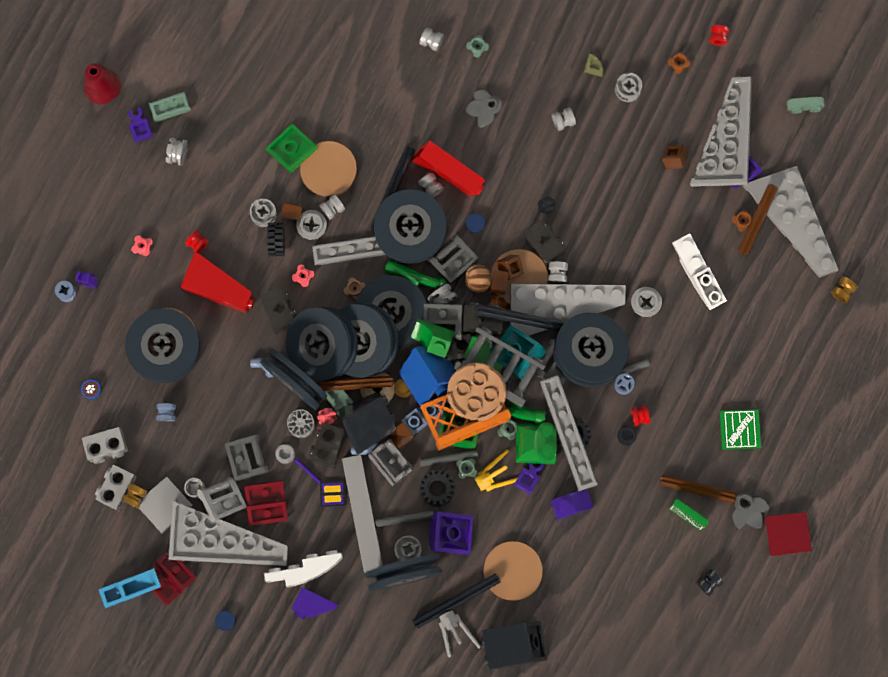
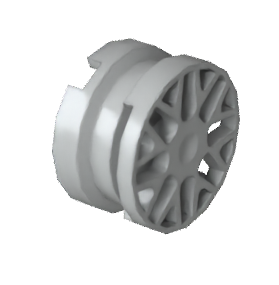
M634 73L620 75L615 86L617 97L625 102L636 100L640 96L642 81Z
M171 137L169 140L171 143L168 144L166 151L168 156L166 157V163L178 162V165L182 166L187 153V140H182L181 142L177 138Z
M258 199L250 207V216L257 226L267 227L268 222H275L277 211L270 200Z
M446 284L433 292L427 300L430 304L450 305L458 296L455 292L451 291V286Z
M296 410L289 415L287 426L293 436L305 438L313 433L315 421L308 411Z
M404 536L396 542L394 551L398 560L402 561L420 557L422 548L418 539L413 536Z

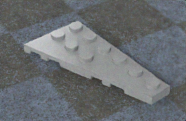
M735 77L731 79L724 97L725 100L717 114L716 123L712 127L703 150L704 153L700 162H698L697 171L691 180V187L748 185L751 77Z
M797 166L751 181L748 185H743L746 191H749L754 197L757 204L760 203L768 184L778 187L767 216L781 233L790 240L792 246L800 252L819 278L838 271Z
M511 284L510 310L561 320L564 324L567 320L578 314L600 313L625 305L626 285ZM510 322V325L527 336L548 330Z
M172 501L169 560L287 566V545L221 519L212 522L208 514Z

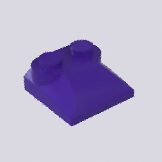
M434 512L431 518L429 535L431 551L470 555L473 516Z

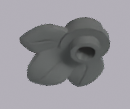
M478 90L474 92L475 100L468 104L466 113L478 117V127H485L493 122L495 114L499 113L502 109V101L497 96H491L485 90ZM495 102V106L491 108L490 103Z
M746 493L738 495L734 502L736 509L732 514L734 525L738 529H741L746 523L753 528H761L763 522L761 513L769 509L766 501L762 498H752L751 495ZM741 500L747 501L746 507L741 505Z

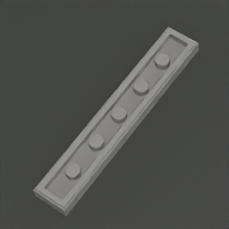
M424 229L418 230L417 234L413 237L421 235ZM400 232V233H399V234H400L401 236H403L404 238L407 237V236H405V235L403 234V232ZM375 236L312 246L315 266L386 255L378 246Z
M559 375L540 381L578 491L598 485Z
M357 455L343 458L342 462L365 573L371 569L383 566L362 457Z

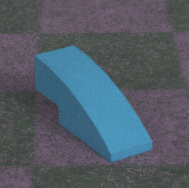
M153 568L99 589V593L105 608L157 589L161 585Z

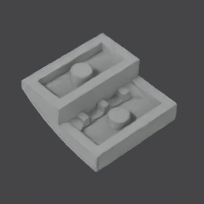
M168 477L163 479L141 499L139 507L161 534L171 527L172 501L192 508V504Z

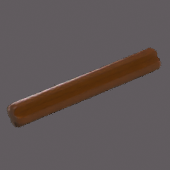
M768 184L738 249V252L741 254H749L778 191V187L773 184Z
M392 376L331 379L318 381L317 385L323 391L393 387L394 379Z
M662 475L660 479V485L730 503H734L736 500L735 492L668 475Z

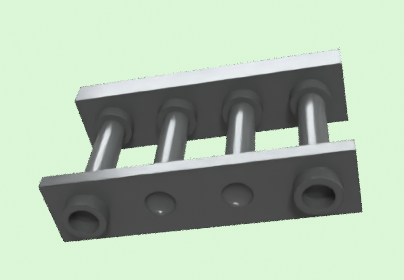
M483 326L481 329L477 327L475 332L480 334L466 360H463L462 363L457 362L454 369L457 370L463 365L473 363L485 340L488 338L497 345L486 362L487 365L494 366L503 348L514 353L501 375L505 385L520 358L531 363L517 389L513 390V392L506 389V399L522 407L526 401L522 399L524 396L523 392L536 369L544 370L543 361L534 355L530 358L491 335L492 331Z

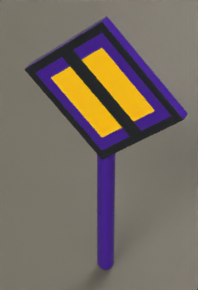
M294 459L302 469L320 484L321 507L345 506V481L322 482L300 460Z

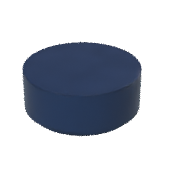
M471 214L466 220V227L472 233H479L485 227V220L480 214Z
M228 611L220 612L215 619L217 628L222 631L231 630L236 622L234 615Z

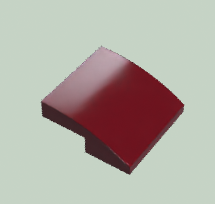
M283 480L244 486L249 526L288 521Z
M806 512L765 517L770 556L812 552Z
M169 551L149 569H155L161 587L152 590V592L166 607L197 579L181 560H169Z

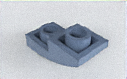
M435 406L426 408L429 415L437 418L440 408ZM420 407L402 419V422L412 435L428 426Z

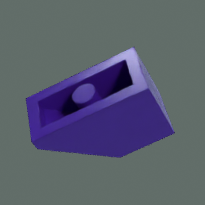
M587 489L551 500V506L557 521L594 508Z
M302 587L291 609L295 611L294 615L305 620L306 616L313 618L336 610L338 605Z

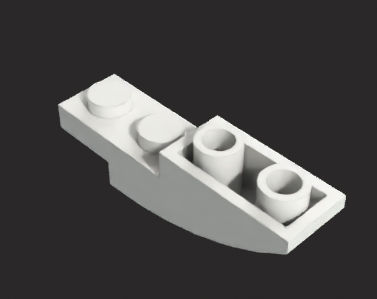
M687 234L672 242L680 257L681 265L708 309L711 310L726 302L727 300L710 267H707L691 234Z
M337 550L328 551L326 556L318 557V554L306 555L307 559H302L303 567L300 568V565L288 566V570L283 571L280 568L269 569V573L264 574L265 581L269 583L285 580L287 587L300 585L328 572L343 557L341 553H337Z

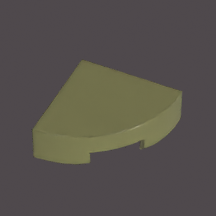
M589 53L584 73L602 77L603 66L595 55Z

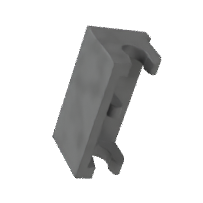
M391 439L379 445L368 455L391 486L402 481L414 470V467Z

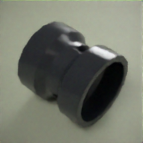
M712 569L706 572V576L696 581V584L707 596L714 593V589L724 583Z

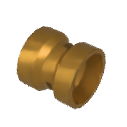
M842 277L838 287H835L831 294L839 301L847 303L851 293H854L858 286L849 278Z
M130 483L127 488L128 492L123 495L121 501L139 509L142 497H145L147 491Z

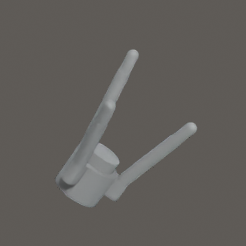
M453 610L439 617L441 620L439 626L442 630L448 657H451L446 629L447 631L452 630L458 644H461V639L455 628L458 624L478 648H481L479 642L461 621L459 615L454 614Z

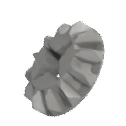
M308 210L300 215L296 227L298 233L303 238L312 240L318 239L325 233L327 223L323 214L316 210ZM313 218L314 224L317 227H313L312 232H310L309 227L306 225L310 224Z
M651 287L639 288L631 298L632 308L635 313L642 317H651L657 314L662 305L660 294ZM652 297L649 303L651 307L646 305L641 308L643 303L642 298L647 300L648 298Z

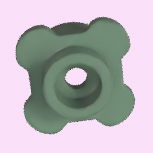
M475 36L471 42L467 43L466 47L473 52L474 57H480L483 51L488 50L489 45L484 42L481 36Z
M509 420L501 424L500 429L497 431L498 435L513 440L516 437L517 423Z
M474 459L457 461L459 478L464 479L467 476L475 477L477 475Z

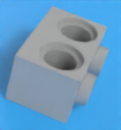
M120 427L82 438L87 460L91 463L94 462V464L105 462V458L108 457L113 459L122 457L125 452H128L124 434ZM114 439H118L119 446L114 449L111 448V442ZM95 445H100V452L93 454L92 448Z
M113 465L112 468L109 467L107 469L103 485H99L97 488L95 500L120 511L124 503L121 499L123 495L127 494L129 484H134L137 477ZM118 474H123V481L121 483H115L114 479ZM109 491L114 492V498L111 501L106 500V494Z

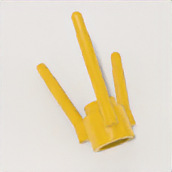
M508 449L501 453L486 468L477 473L478 476L474 479L481 491L486 489L488 492L494 488L516 482L517 478L492 484L494 482L492 478L508 468L506 465L491 474L487 472L509 452Z

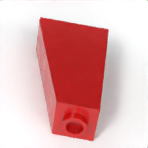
M431 141L421 145L411 160L469 197L479 195L484 188L482 184L485 179Z
M194 252L181 285L184 292L244 313L253 308L255 299L250 290L203 256Z

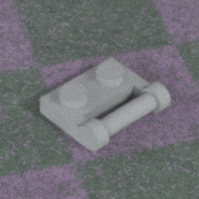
M232 477L226 478L224 482L209 488H201L197 491V495L203 501L212 522L247 507ZM224 489H229L230 493L214 500L210 497V495Z

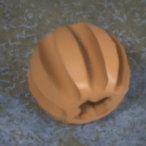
M480 264L471 266L466 272L467 288L475 293H482L489 289L491 284L489 268Z

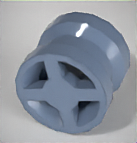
M61 281L56 285L55 294L61 301L71 302L75 299L77 292L70 282Z
M624 373L616 378L614 387L619 394L626 395L632 391L635 382L631 375Z
M168 403L157 404L158 415L156 420L175 421L174 410L176 405Z

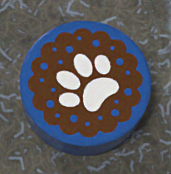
M87 380L82 384L81 392L84 397L93 400L100 396L101 386L95 380Z

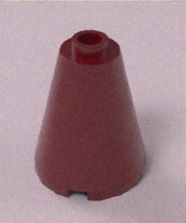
M93 63L85 69L83 90L90 101L96 104H107L118 96L120 80L114 71Z

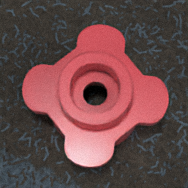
M140 235L134 238L135 244L131 248L132 252L148 256L153 244L152 239H145Z
M299 265L297 272L292 275V280L298 282L303 287H307L311 278L314 277L313 270L306 269L304 265Z
M332 408L321 410L317 417L320 420L319 424L324 425L332 424L338 419L335 416L336 412Z

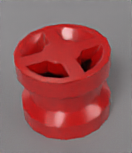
M723 25L711 26L712 36L709 38V42L718 46L727 45L728 39L726 37L729 34V28Z
M196 230L188 237L185 245L191 247L193 252L199 254L205 249L209 240L203 238L200 232Z
M643 405L641 408H631L634 427L639 426L641 423L650 424L647 405Z

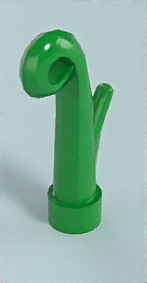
M392 259L388 261L385 268L386 274L406 278L416 286L423 284L440 288L447 284V280L442 276H433L431 278L407 268Z
M509 400V403L514 406L506 407L511 417L534 422L535 424L545 422L546 410H534L525 406L520 407Z

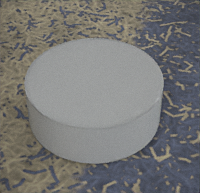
M282 444L276 449L275 455L280 463L288 464L294 460L295 450L289 444Z

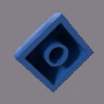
M417 346L403 363L399 374L418 404L423 405L447 395L448 383L456 369L446 358L427 352L425 346Z

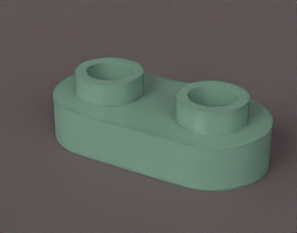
M823 97L795 98L787 101V110L793 114L801 113L804 110L819 112L821 108L825 107Z

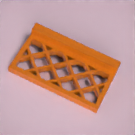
M447 395L420 405L438 450L503 424L511 418L509 410L503 404L501 410L492 418L484 421L471 420L472 422L469 423L467 421L470 419L465 418L464 425L459 427L452 424L454 416L458 414L454 410L444 407L446 400H448ZM431 406L440 408L437 418L429 415L426 408ZM442 410L453 413L450 423L439 419ZM437 422L448 426L445 433L437 434L435 429Z

